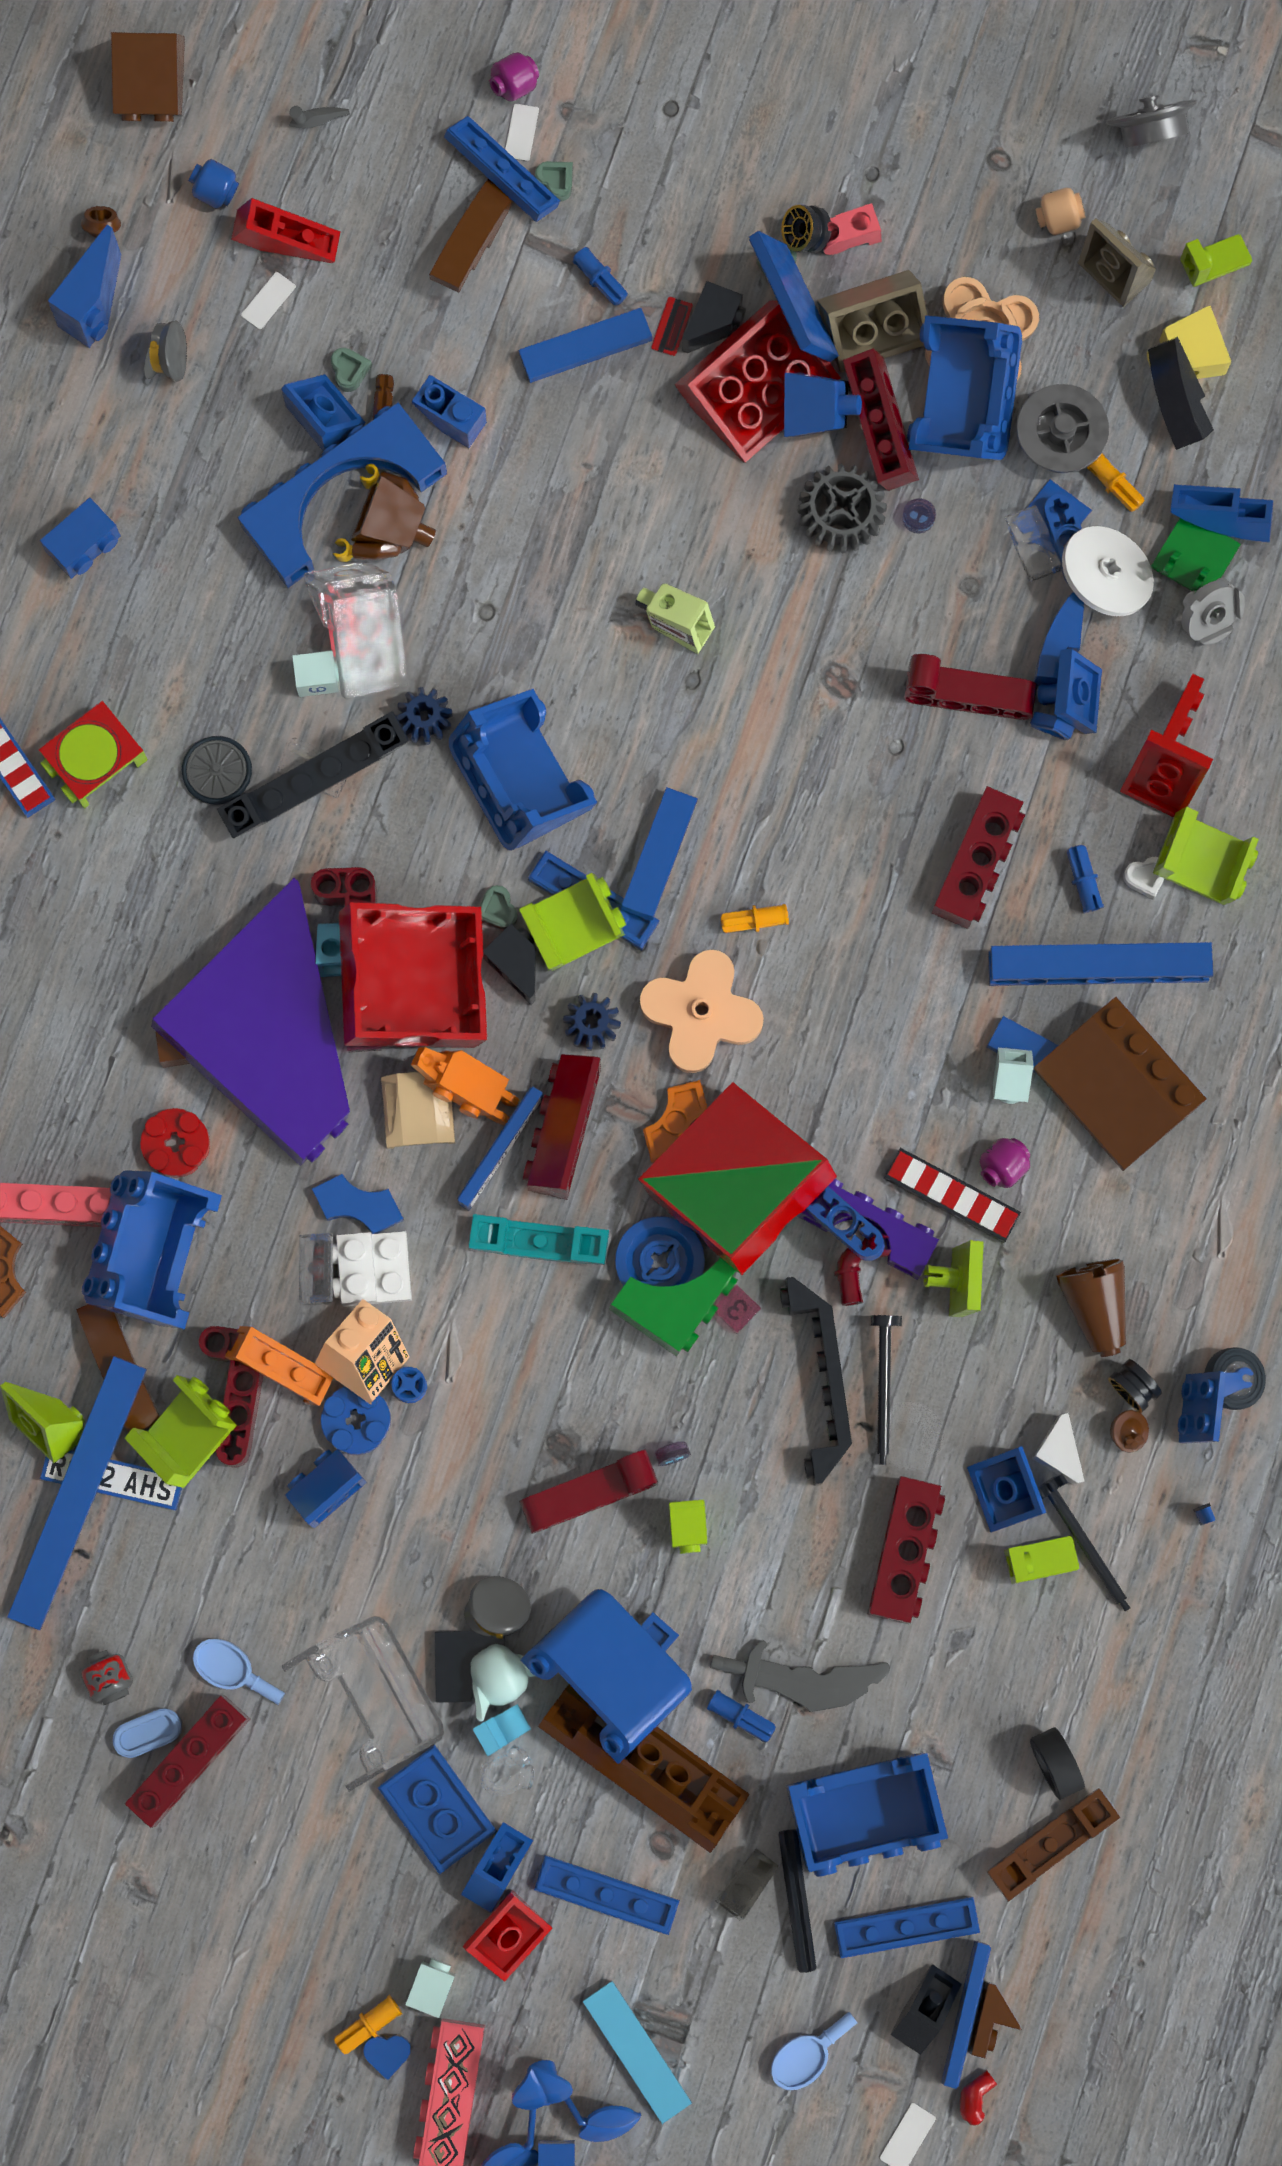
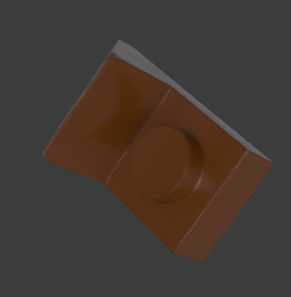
M988 1981L984 1983L968 2049L971 2055L986 2058L987 2050L991 2052L994 2050L998 2031L993 2029L994 2023L1022 2030L997 1986Z

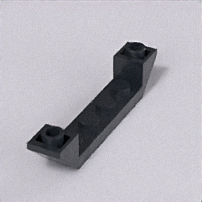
M391 711L363 727L364 730L258 789L244 793L217 808L231 837L234 839L272 821L387 757L408 743L409 740L394 712Z
M787 1277L785 1279V1287L779 1288L782 1308L788 1307L789 1316L817 1312V1317L812 1318V1329L814 1338L821 1339L822 1351L816 1352L819 1372H825L827 1385L821 1386L824 1407L830 1406L832 1420H826L829 1441L835 1440L836 1446L811 1449L809 1451L810 1458H804L806 1478H813L814 1486H819L825 1481L852 1445L833 1308L796 1278Z

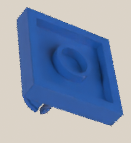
M1073 649L1060 650L1057 683L1039 685L1038 700L1040 704H1055L1054 714L1084 734L1096 733L1102 669Z

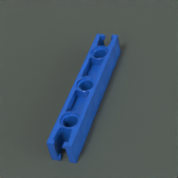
M1212 942L991 946L988 952L989 986L1208 983L1209 978L1213 977Z

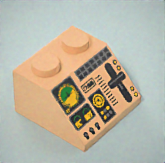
M362 1299L326 1340L315 1365L371 1405L392 1380L394 1374L408 1361L409 1355L392 1320Z

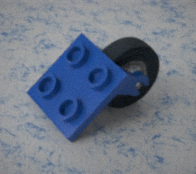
M1238 1347L1226 1348L1215 1353L1210 1358L1204 1373L1186 1374L1181 1390L1183 1406L1182 1415L1178 1420V1443L1219 1442L1223 1408L1229 1410L1246 1409L1254 1405L1261 1398L1265 1389L1266 1375L1261 1361L1254 1353Z

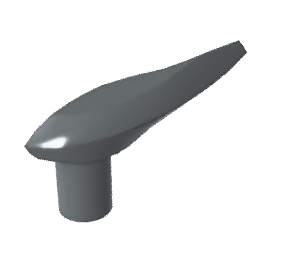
M293 106L289 111L292 117L289 126L313 128L324 125L334 118L350 115L349 109L338 107H322L302 111L299 106Z

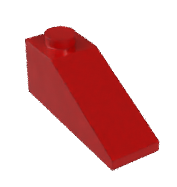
M251 198L237 209L231 240L260 251L334 263L341 231Z

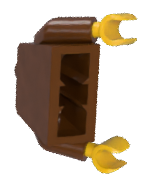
M374 464L366 465L367 472L373 476L370 478L360 476L363 486L369 489L351 537V540L355 543L350 545L346 539L338 538L335 541L336 545L340 547L346 546V551L342 554L333 553L335 558L340 562H347L352 557L363 560L393 558L410 549L413 541L429 547L434 539L436 529L421 523L425 505L419 501V496L408 480L387 472L379 474Z

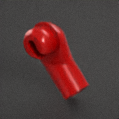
M987 2070L967 2084L961 2091V2116L973 2126L979 2125L984 2120L985 2113L982 2111L983 2096L997 2086V2083Z

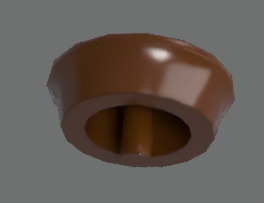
M95 206L87 209L81 220L82 229L96 238L106 225L112 227L114 233L121 227V220L118 218L116 211L105 206Z
M1126 1410L1114 1418L1110 1427V1436L1121 1451L1127 1453L1137 1452L1146 1443L1149 1435V1426L1146 1418L1140 1412Z

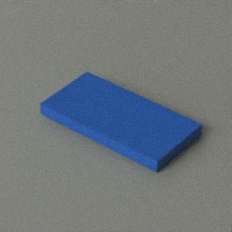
M760 231L749 236V241L800 350L829 362L837 358L839 354L787 244Z

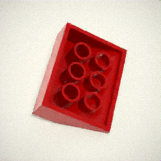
M769 300L674 385L693 411L743 463H746L784 429L785 373H804L839 380L841 377L829 361L800 350L778 301Z

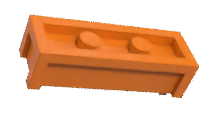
M250 1326L239 1327L237 1330L239 1336L232 1350L226 1352L225 1358L245 1364L304 1398V1403L320 1406L333 1380L332 1376L315 1365V1363Z

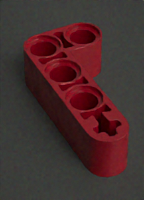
M914 654L911 656L904 693L905 701L917 705L1011 719L1027 720L1033 717L1037 689L1035 682L1015 677L940 667L941 659L934 655Z
M325 868L314 873L311 878V888L314 897L322 905L347 906L350 902L377 903L375 879L373 874L366 868ZM363 879L370 883L369 888L364 892L359 893L352 890V886L357 880ZM324 881H332L336 884L334 891L328 894L319 892L318 888Z
M210 1326L201 1333L199 1346L201 1351L209 1358L230 1362L223 1402L230 1411L228 1416L230 1418L231 1413L236 1408H245L248 1412L247 1421L232 1430L236 1433H245L244 1438L237 1435L236 1446L242 1449L241 1455L236 1454L234 1459L230 1460V1456L225 1453L226 1448L233 1446L234 1437L231 1434L216 1449L217 1457L223 1464L232 1468H238L245 1465L251 1455L263 1375L239 1361L229 1360L224 1357L227 1351L232 1350L239 1336L238 1329ZM220 1334L224 1336V1347L218 1352L209 1351V1339L214 1335ZM242 1374H251L253 1377L252 1387L247 1391H239L236 1387L237 1378Z
M644 1449L620 1458L616 1463L526 1497L519 1502L531 1534H534L658 1485V1480L647 1451Z

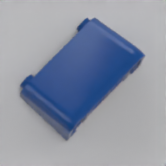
M925 315V322L920 329V341L924 343L925 349L932 351L924 417L916 418L914 423L909 425L907 431L909 450L1002 460L1007 453L1022 347L1021 329L1018 326L1003 323Z
M534 689L469 711L449 737L450 752L499 841L504 848L510 851L520 848L583 815L597 804L594 792L588 784L582 780L569 783L539 730L545 721L546 707L538 698Z
M595 1589L589 1593L520 1660L533 1675L543 1680H549L559 1673L607 1723V1726L600 1733V1742L605 1752L617 1764L634 1750L692 1691V1684L687 1674L611 1594L602 1589Z

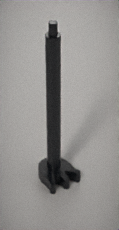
M871 1315V1326H879L877 1454H880V1465H886L890 1436L891 1326H902V1316Z
M1063 1474L1054 1476L1037 1487L1041 1498H1049L1116 1604L1120 1603L1126 1612L1130 1609L1125 1600L1127 1599L1126 1595L1058 1492L1059 1487L1068 1483Z

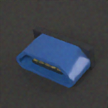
M1210 1503L1193 1509L1200 1526L1216 1520Z

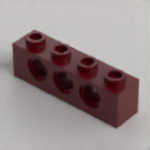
M872 348L843 359L852 394L860 395L862 399V410L859 418L878 483L890 491L918 481L919 477L911 450H909L908 439L884 357Z
M986 786L931 914L966 929H969L972 920L979 923L987 905L981 902L985 890L993 891L1000 875L994 872L998 860L1005 863L1013 845L1007 842L1011 830L1018 833L1026 815L1020 812L1024 801ZM996 823L1001 827L1002 833L997 836L991 835L986 831L985 825ZM983 853L988 857L989 863L984 866L978 865L973 861L972 855ZM964 882L974 885L976 893L971 896L964 895L960 891L959 885Z
M903 1476L898 1478L868 1615L910 1624L912 1617H919L923 1598L917 1597L920 1583L926 1584L929 1574L930 1563H926L925 1558L927 1549L933 1550L936 1543L938 1529L932 1527L935 1515L941 1516L945 1503V1495L940 1494L942 1486ZM917 1507L923 1511L925 1519L921 1526L915 1527L908 1523L906 1513L909 1508ZM904 1541L912 1542L917 1548V1555L912 1561H906L899 1555V1546ZM901 1575L908 1580L909 1590L905 1595H897L891 1589V1581L894 1576Z
M220 1695L126 1801L125 1805L150 1828L156 1827L251 1718L225 1695Z

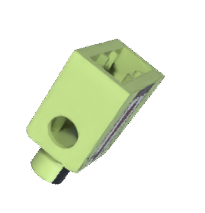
M662 584L657 593L643 588L636 598L635 605L646 610L651 626L655 630L699 654L715 628L708 602L668 584Z

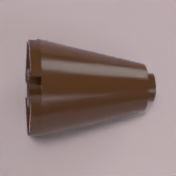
M1102 1260L1086 1264L1087 1267L1076 1270V1267H1073L1056 1275L1057 1283L1092 1352H1100L1101 1357L1121 1353L1120 1347L1126 1345L1125 1266L1123 1260Z

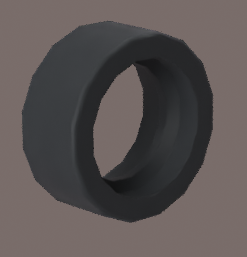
M1056 1727L1030 1739L1036 1761L1049 1787L1059 1800L1084 1789V1780L1076 1760Z

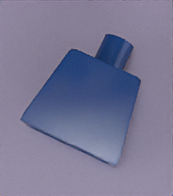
M785 373L784 437L804 436L843 429L845 426V415H860L862 410L861 396L845 395L844 381L804 373Z

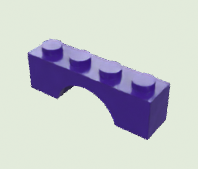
M834 1179L828 1187L877 1228L881 1234L889 1236V1238L884 1239L887 1250H892L888 1255L887 1264L918 1280L939 1239L933 1237L935 1232L920 1223H916L914 1227L903 1221L904 1215L892 1208L886 1207L885 1210L874 1206V1200L864 1193L856 1191L853 1195L842 1189L844 1185L842 1182ZM822 1192L811 1205L819 1203L828 1214L831 1208L825 1203L823 1199L824 1193ZM806 1210L797 1215L800 1219L825 1232L828 1231ZM839 1213L835 1216L833 1225L853 1220V1218L848 1213Z

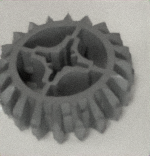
M841 463L838 465L837 472H834L828 465L825 467V476L816 471L813 475L814 482L809 480L805 482L804 488L806 491L799 494V500L802 503L798 505L797 512L803 515L799 521L800 525L808 526L805 533L807 537L817 534L815 540L817 546L826 541L828 542L827 550L830 552L833 550L834 545H840L839 550L843 554L846 552L848 544L851 545L854 551H857L860 546L859 540L863 544L868 545L871 542L870 535H879L880 528L878 525H883L886 517L882 513L886 512L887 504L881 502L885 496L884 491L876 490L879 484L877 479L867 482L869 477L868 471L862 472L859 476L856 474V465L851 467L850 472L844 471V465ZM837 487H844L852 490L849 492H844L839 490ZM823 494L826 497L828 508L825 509L824 515L819 517L815 503ZM865 500L869 515L861 523L856 509L859 507L860 502ZM846 506L848 507L847 512L843 509ZM842 525L846 530L835 529L832 526Z

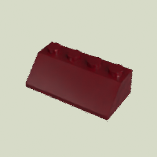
M561 1054L559 1063H552L548 1082L554 1084L551 1095H544L540 1108V1115L545 1116L542 1129L535 1128L531 1147L537 1148L533 1161L527 1160L522 1180L528 1181V1191L568 1200L601 1072V1058Z

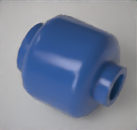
M213 159L207 160L203 166L196 164L188 180L194 184L192 187L193 197L214 209H219L223 204L228 207L239 186V183L235 181V172Z

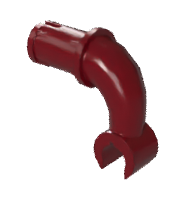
M882 1234L883 1239L889 1238V1236ZM875 1237L869 1240L864 1238L861 1241L863 1251L867 1247L872 1250L876 1248L874 1243ZM849 1248L842 1252L837 1262V1269L834 1272V1276L838 1277L842 1306L864 1303L859 1283V1273L861 1272L859 1264L862 1259ZM884 1249L880 1257L888 1256L892 1250Z

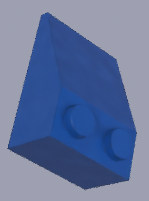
M109 225L104 227L48 300L57 326L88 348L91 347L95 340H101L107 332L120 266L121 252L113 228Z

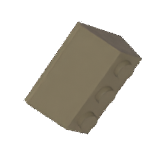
M910 270L817 300L820 316L839 354L835 361L841 373L846 372L843 359L872 348L885 359L924 346V343L920 341V329L925 322L927 311L921 282Z

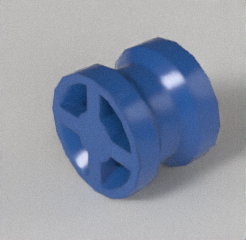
M403 1367L392 1378V1390L402 1402L408 1404L416 1403L426 1394L427 1381L422 1372L417 1368Z

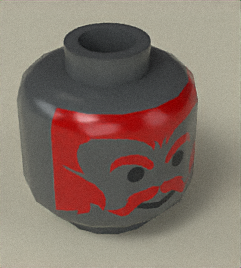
M104 1650L87 1658L90 1665L82 1670L81 1676L93 1701H102L103 1705H107L129 1695L128 1688L131 1687L133 1678L122 1655L113 1654L109 1656L108 1651Z

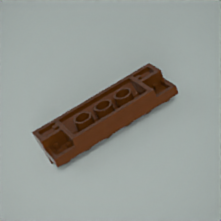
M568 1684L538 1727L711 1853L750 1794L659 1727H656L634 1750L617 1764L605 1752L600 1742V1733L607 1726V1723Z

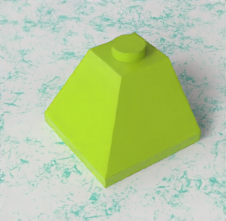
M6 1381L0 1385L9 1420L53 1463L57 1462L78 1445L84 1430L83 1423H85V1420L74 1406L68 1408L60 1399Z

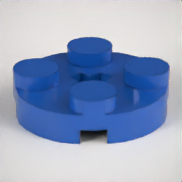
M345 1386L335 1391L325 1401L321 1414V1426L326 1439L335 1448L350 1455H362L375 1450L386 1438L391 1426V1414L387 1403L380 1395L370 1405ZM357 1410L359 1415L365 1414L366 1420L361 1422V1428L355 1430L353 1425H347L346 1419L351 1417V1412Z

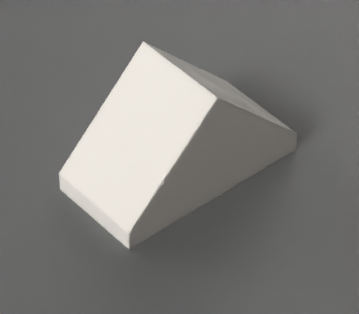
M1067 1413L1057 1417L1032 1459L1057 1475L1063 1474L1069 1483L1076 1485L1084 1482V1477L1069 1414Z

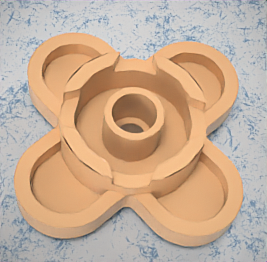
M971 277L955 279L948 285L943 295L942 304L947 318L996 322L1018 326L1022 332V341L1028 339L1034 333L1039 322L1038 309L1029 298L1013 295L998 302L992 301L985 287L978 280ZM925 349V358L930 366L932 351ZM1021 361L1019 362L1017 381L1021 375Z
M706 950L697 954L690 963L685 981L657 978L650 981L643 988L640 996V1007L643 1015L654 1024L672 1029L669 1056L675 1067L683 1072L697 1073L707 1068L713 1060L717 1043L720 1041L736 1045L748 1044L759 1036L763 1027V1014L760 1007L748 998L731 993L734 980V966L726 954L717 950ZM700 1005L706 1006L708 1013L699 1015L696 1013L695 1008Z

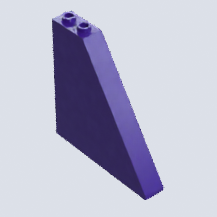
M293 878L152 1019L151 1027L301 1166L307 1159L313 1163L326 1149L322 1144L330 1135L336 1139L347 1128L349 1124L345 1120L350 1113L319 969L316 964V956L300 884Z

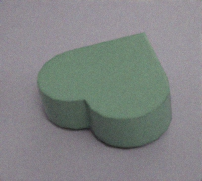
M547 161L539 164L535 170V178L553 193L560 202L570 197L572 192L573 162Z
M347 348L335 350L331 356V366L336 373L335 378L338 387L345 392L356 390L371 368V360Z
M499 885L490 887L480 904L482 922L504 930L510 924L514 926L518 917L516 908L510 903V893L505 887Z

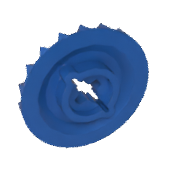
M657 1216L641 1220L626 1231L618 1244L615 1264L616 1272L623 1286L630 1276L653 1286H675L687 1283L701 1276L704 1271L705 1258L701 1242L691 1228L681 1224L674 1218ZM673 1246L666 1259V1263L669 1265L668 1268L659 1267L647 1276L654 1263L651 1256L654 1253L660 1256Z

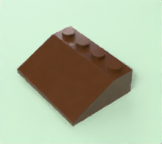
M1117 997L1113 998L1033 1068L1122 1171L1127 1169L1207 1099Z

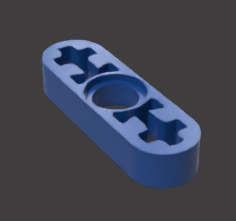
M1054 494L1045 502L1043 516L1061 571L1067 582L1062 567L1064 547L1060 544L1059 538L1064 533L1075 534L1082 527L1073 501L1067 495ZM1054 504H1058L1060 508L1066 507L1063 514L1065 525L1058 529H1055V527L1060 525L1059 516L1057 513L1051 514Z
M827 1186L823 1191V1199L831 1208L828 1214L819 1203L813 1206L810 1204L805 1210L860 1259L872 1261L879 1258L885 1247L881 1232ZM848 1213L853 1218L852 1225L845 1230L835 1228L833 1220L837 1214ZM859 1225L863 1226L859 1229L862 1236L868 1240L875 1237V1249L872 1250L867 1247L864 1251L862 1250V1242L855 1235Z

